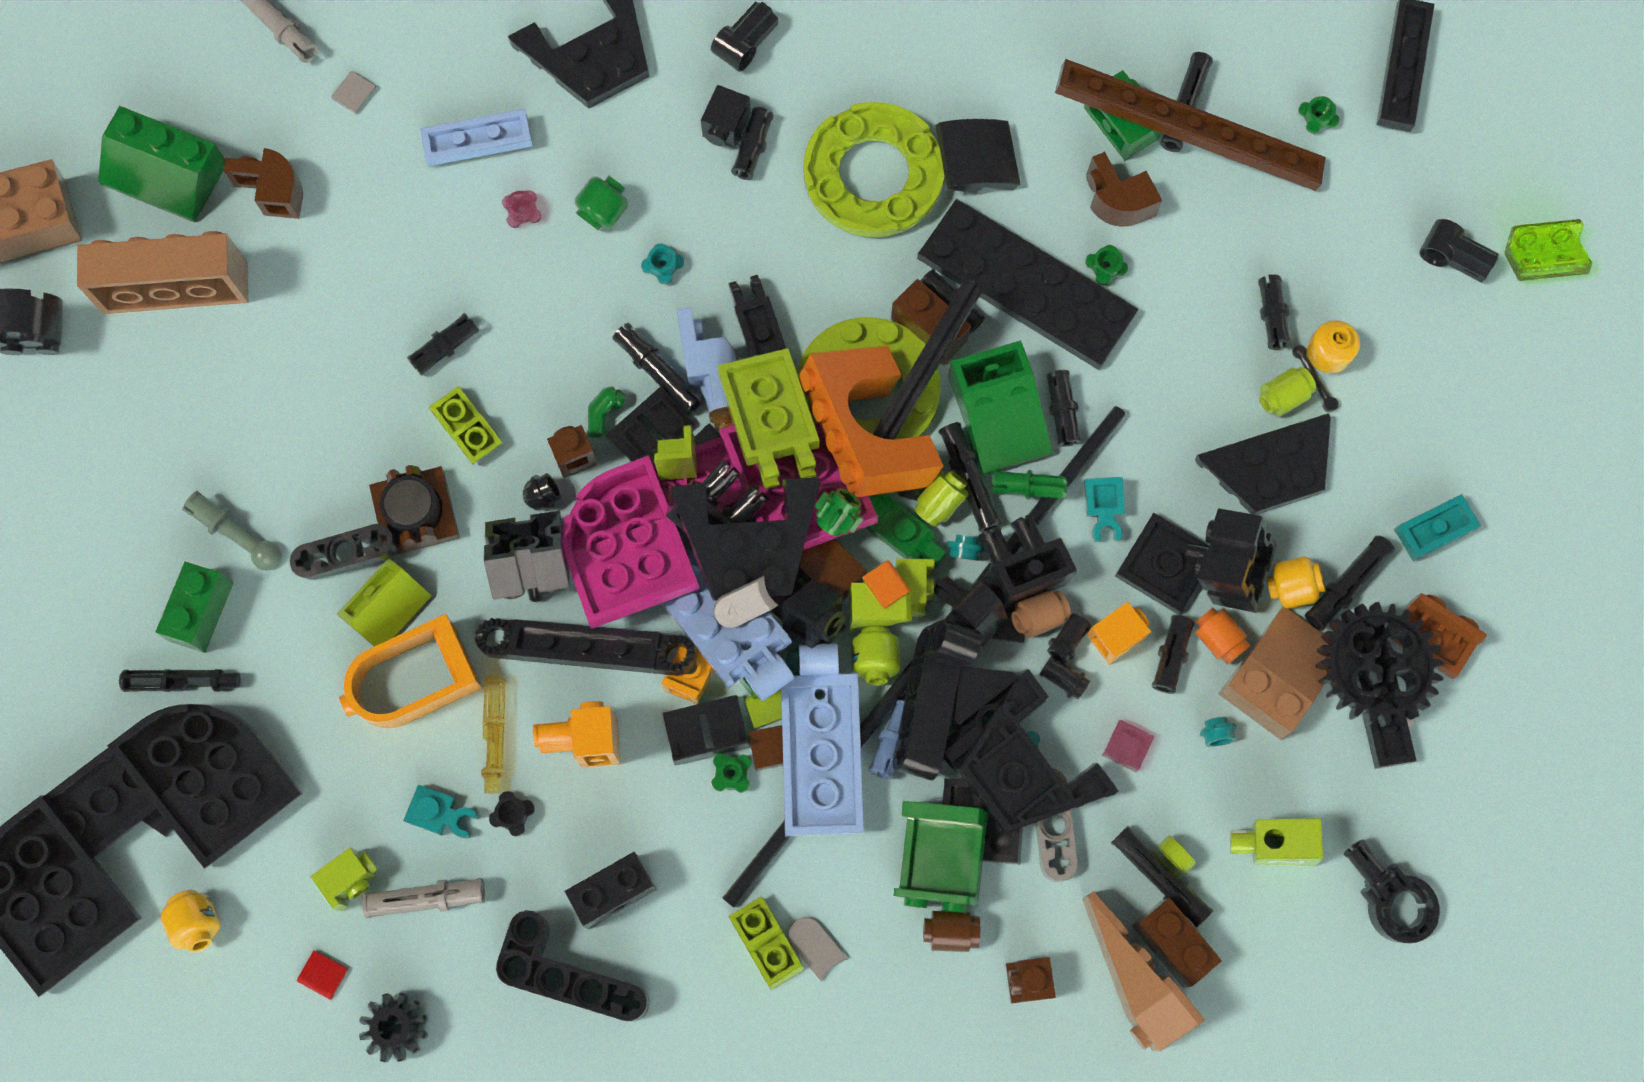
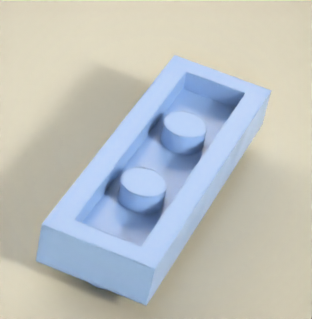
M525 109L420 128L428 166L533 146Z

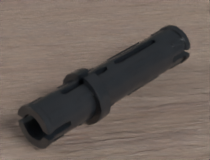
M1194 52L1192 54L1176 100L1195 108L1213 63L1212 57L1204 52ZM1164 134L1160 144L1167 151L1180 152L1184 141Z
M625 323L624 328L621 326L614 333L612 339L634 360L632 363L638 369H643L659 386H662L687 415L701 405L704 398L657 352L659 349L653 343H648L630 323Z
M955 422L944 426L938 432L951 460L948 463L951 470H955L967 483L965 489L968 492V496L966 499L979 527L978 530L982 533L1002 523L997 516L975 462L978 459L976 452L970 450L961 428V423Z
M1376 535L1334 583H1328L1323 596L1305 613L1306 620L1316 629L1324 630L1342 608L1347 609L1352 604V597L1375 573L1381 564L1394 553L1395 548L1393 544L1385 537Z
M1129 826L1111 842L1165 895L1162 899L1170 897L1196 928L1214 911L1188 886L1190 882L1185 877L1181 879ZM1134 849H1136V850L1159 872V874H1157V873L1134 851ZM1164 879H1167L1189 901V904Z

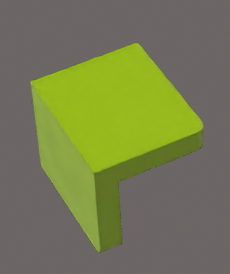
M691 425L684 426V438L658 440V453L654 454V462L660 480L697 478L696 441Z

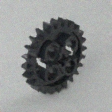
M1379 602L1370 605L1369 610L1364 604H1360L1354 608V613L1348 609L1341 614L1342 620L1337 618L1329 624L1333 631H1326L1321 635V638L1329 645H1322L1316 650L1317 653L1326 657V659L1320 661L1315 666L1327 672V675L1318 681L1321 684H1331L1332 689L1325 696L1330 698L1337 695L1340 698L1336 706L1337 710L1346 706L1351 708L1349 719L1353 720L1363 714V721L1366 726L1374 723L1376 717L1380 728L1390 725L1391 719L1398 726L1405 722V716L1410 720L1418 717V709L1423 711L1431 706L1427 698H1433L1439 694V691L1431 684L1443 681L1444 677L1435 673L1434 669L1444 665V661L1433 659L1432 654L1440 650L1441 647L1440 645L1428 644L1427 640L1434 634L1432 631L1423 634L1419 631L1423 623L1422 619L1413 623L1408 621L1410 616L1408 609L1397 616L1395 604H1390L1383 612ZM1388 622L1385 631L1379 635V639L1382 642L1387 638H1395L1401 643L1403 652L1402 654L1396 652L1392 648L1390 641H1386L1380 646L1379 641H1375L1365 647V654L1360 653L1354 648L1353 638L1365 641L1374 635V628ZM1396 675L1405 681L1406 691L1395 688L1385 694L1384 699L1387 702L1377 703L1372 708L1371 704L1375 701L1374 698L1380 695V690L1378 688L1370 692L1361 690L1356 683V676L1364 677L1369 687H1374L1379 683L1380 687H1385L1394 682V676Z

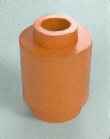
M1211 608L1196 621L1200 628L1195 631V634L1217 660L1222 658L1227 665L1251 646L1245 640L1247 637L1245 632L1225 609L1217 612L1214 608Z

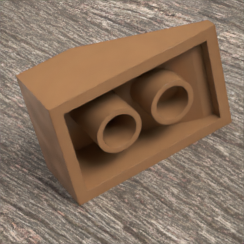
M1282 606L1218 694L1281 740L1293 732L1325 685L1319 683L1318 680L1327 675L1326 670L1316 668L1315 665L1325 660L1326 657L1317 653L1316 650L1322 645L1329 644L1321 638L1323 633L1291 610Z

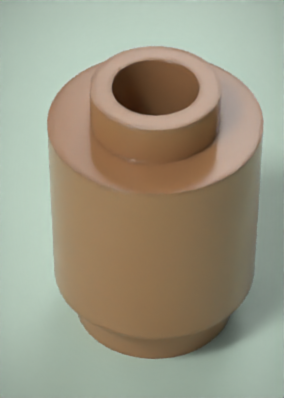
M1048 590L1015 603L1011 618L1015 629L1026 637L1031 638L1062 626L1064 621L1070 618L1071 610L1068 600L1062 592Z

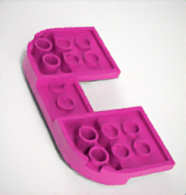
M814 423L820 440L819 448L811 450L816 462V467L814 468L816 477H820L816 504L824 491L830 494L832 490L836 492L839 488L848 490V488L840 478L838 465L833 454L826 446V438L820 424ZM731 425L719 430L720 437L696 445L697 478L660 480L655 462H651L650 457L646 456L608 470L584 486L576 495L577 502L570 514L565 516L562 542L565 558L591 629L700 589L678 532L680 528L666 517L667 508L672 502L669 486L688 485L692 479L703 483L721 463L720 461L726 459L731 463V468L724 475L735 467L741 473V476L719 498L720 503L725 507L731 508L749 489V486L754 484L759 488V494L763 491L770 499L753 517L755 522L785 520L783 480L800 478L794 454L774 459L779 471V477L777 478L780 486L764 489L758 463L746 465L735 427ZM869 496L857 497L862 504L860 507L862 511L859 515L864 519L856 530L878 523L877 514ZM815 506L803 550L840 537L830 535L818 525L816 521L818 516L816 514L819 510Z

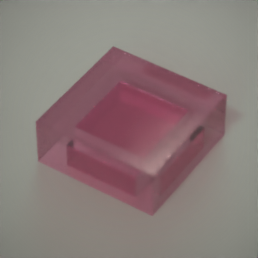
M1119 719L1102 756L1134 772H1138L1154 736Z

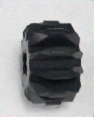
M386 993L382 995V1007L376 1002L368 1004L369 1010L374 1015L373 1017H360L359 1022L361 1024L370 1026L369 1031L359 1034V1039L373 1040L367 1047L366 1052L369 1055H373L381 1049V1062H389L392 1054H394L397 1062H402L406 1060V1049L412 1053L420 1051V1047L414 1041V1038L426 1039L428 1037V1032L418 1030V1024L426 1023L429 1019L428 1015H414L421 1007L419 1001L414 1000L407 1006V994L399 993L394 1002L391 994ZM398 1017L399 1020L396 1024H402L401 1032L392 1034L390 1038L389 1035L392 1031H386L387 1023L395 1022Z

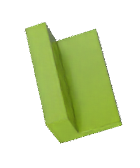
M387 559L341 608L337 615L371 645L376 646L394 638L432 595L403 568L392 560Z

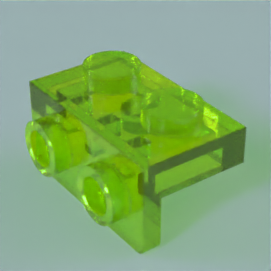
M1573 219L1513 226L1504 255L1518 281L1589 274L1592 261L1579 240L1584 227L1582 220Z

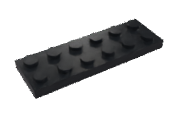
M958 199L954 201L918 252V260L955 283L961 285L965 279L976 282L983 288L980 298L1097 370H1100L1138 312V308Z

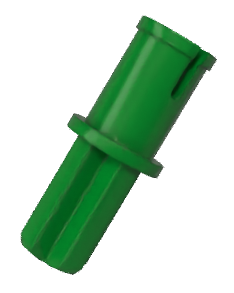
M995 470L993 473L992 484L995 485L992 487L993 494L1023 495L1026 500H1030L1031 496L1064 498L1067 494L1068 481L1064 476L1033 474L1032 470H1028L1027 473L999 472Z

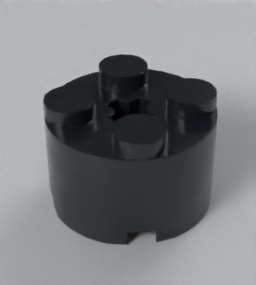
M0 289V353L23 355L24 349H36V352L39 354H59L62 337L63 300L58 296L45 292L43 293V299L31 296V290Z

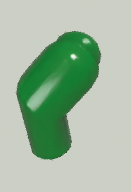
M613 386L603 388L589 404V437L602 438L606 436V414L612 408L619 409L624 405L625 394L622 390H615Z

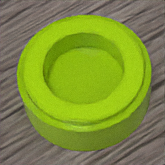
M1168 835L1158 844L1160 852L1181 873H1187L1196 865L1190 854L1171 836Z

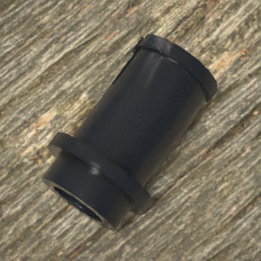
M1072 613L1057 637L1051 638L1048 641L1049 648L1047 652L1049 655H1054L1063 663H1066L1068 659H1074L1076 656L1074 651L1086 633L1091 629V624L1082 616Z
M1054 655L1049 658L1039 676L1046 678L1068 693L1066 697L1069 699L1073 696L1079 700L1091 681L1085 677L1086 673L1084 671L1081 674L1058 660Z

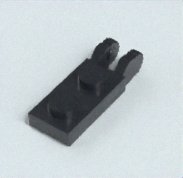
M758 274L750 277V287L756 300L744 303L740 286L736 281L730 282L729 289L735 305L734 312L749 357L786 349L769 296L765 295Z

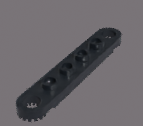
M490 618V620H485L482 625L478 626L479 629L476 630V637L474 638L477 647L484 655L497 659L674 676L690 672L697 662V650L693 643L687 637L680 634L679 636L667 635L660 632L606 627L591 629L590 626ZM495 630L504 631V640L500 641V645L498 643L496 647L495 645H492V647L490 645L487 646L486 639L491 632ZM676 647L687 649L686 658H684V661H680V664L670 663L667 660L669 652Z

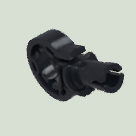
M1364 839L1352 844L1351 847L1354 850L1351 851L1348 848L1344 852V856L1350 860L1365 879L1364 886L1366 888H1363L1360 893L1368 902V914L1375 930L1384 938L1398 943H1417L1430 936L1435 930L1440 916L1439 901L1433 889L1422 879L1407 876L1396 863L1385 868ZM1403 891L1410 893L1415 898L1417 904H1425L1426 909L1418 908L1416 920L1408 927H1399L1390 916V907H1392L1394 898ZM1389 928L1397 929L1400 932H1408V936H1399Z

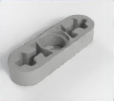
M1053 768L1065 785L1068 784L1064 774ZM1071 809L1056 814L1065 823V828L1061 835L1052 836L1048 834L1043 827L1044 820L1035 823L1041 871L1047 879L1053 882L1068 880L1075 874L1078 867ZM1066 839L1068 847L1061 846L1059 849L1061 859L1068 860L1069 866L1065 867L1063 874L1060 875L1056 868L1049 867V862L1055 859L1054 847L1046 849L1045 842L1059 843Z

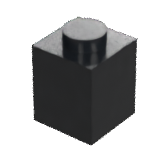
M717 85L701 118L702 137H705L716 146L722 147L726 145L735 149L751 114L750 96Z

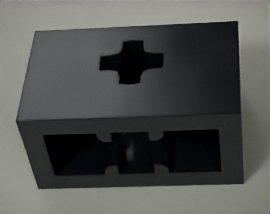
M634 851L564 892L582 926L590 929L657 889L639 856Z

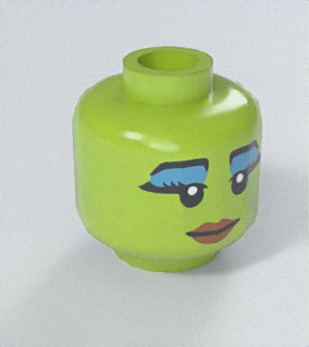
M872 626L862 629L860 634L851 643L853 672H858V677L865 679L868 685L878 686L887 684L888 679L896 676L901 670V646L898 637L892 634L890 629L886 627Z

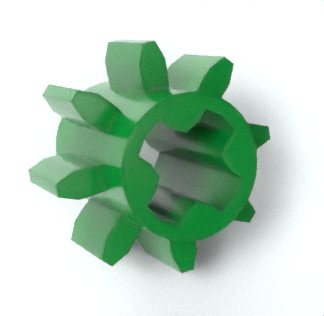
M839 488L836 492L832 490L830 494L824 491L814 505L819 510L816 514L818 516L816 521L825 532L833 536H840L842 533L846 535L848 531L854 533L864 519L859 515L862 511L860 509L862 504L848 490Z

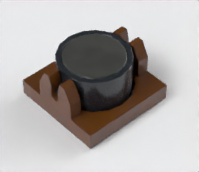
M408 465L405 467L406 473L401 474L397 470L392 469L386 475L387 480L369 484L377 523L385 525L398 533L399 548L395 555L460 538L442 466L421 471L417 466ZM380 535L382 543L386 542L387 538Z

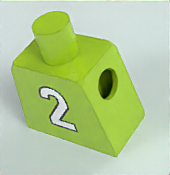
M1321 818L1255 820L1252 830H1230V853L1253 854V862L1256 865L1317 866L1323 859ZM1265 837H1275L1279 841L1280 848H1269L1265 844Z

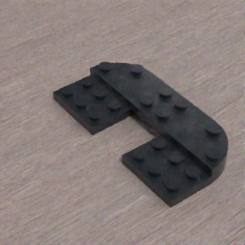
M180 704L160 709L137 722L108 744L107 749L46 795H40L0 826V949L38 997L44 995L142 919L95 859L96 856L158 810L205 869L303 794L256 735L257 732L245 720L225 709L202 704Z

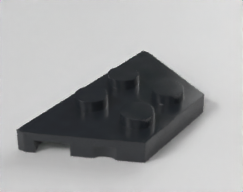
M1327 413L1198 454L1195 458L1196 464L1200 468L1205 467L1220 481L1219 485L1229 494L1236 496L1240 504L1249 513L1254 515L1319 495L1325 490L1331 417Z

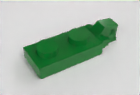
M886 493L869 496L877 514L878 523L865 528L904 559H919V557L922 559H934V569H936L945 558L946 552L933 542L936 535L930 531V528Z

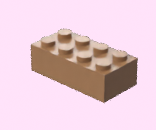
M52 159L0 172V263L82 241L65 180Z
M207 231L199 236L170 234L160 239L132 237L128 241L121 242L95 240L91 244L77 245V287L103 314L248 303V263L228 234L218 231Z

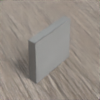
M351 71L333 93L331 99L351 112L356 113L376 88V85Z

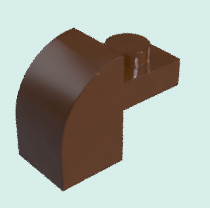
M264 148L262 161L249 156H241L239 159L226 158L224 172L234 187L256 189L254 201L264 216L299 219L303 201V188L289 161L282 154Z
M1105 152L1092 157L1086 173V179L1090 189L1095 192L1090 208L1099 219L1110 225L1126 227L1141 223L1157 215L1162 199L1147 171L1120 181Z

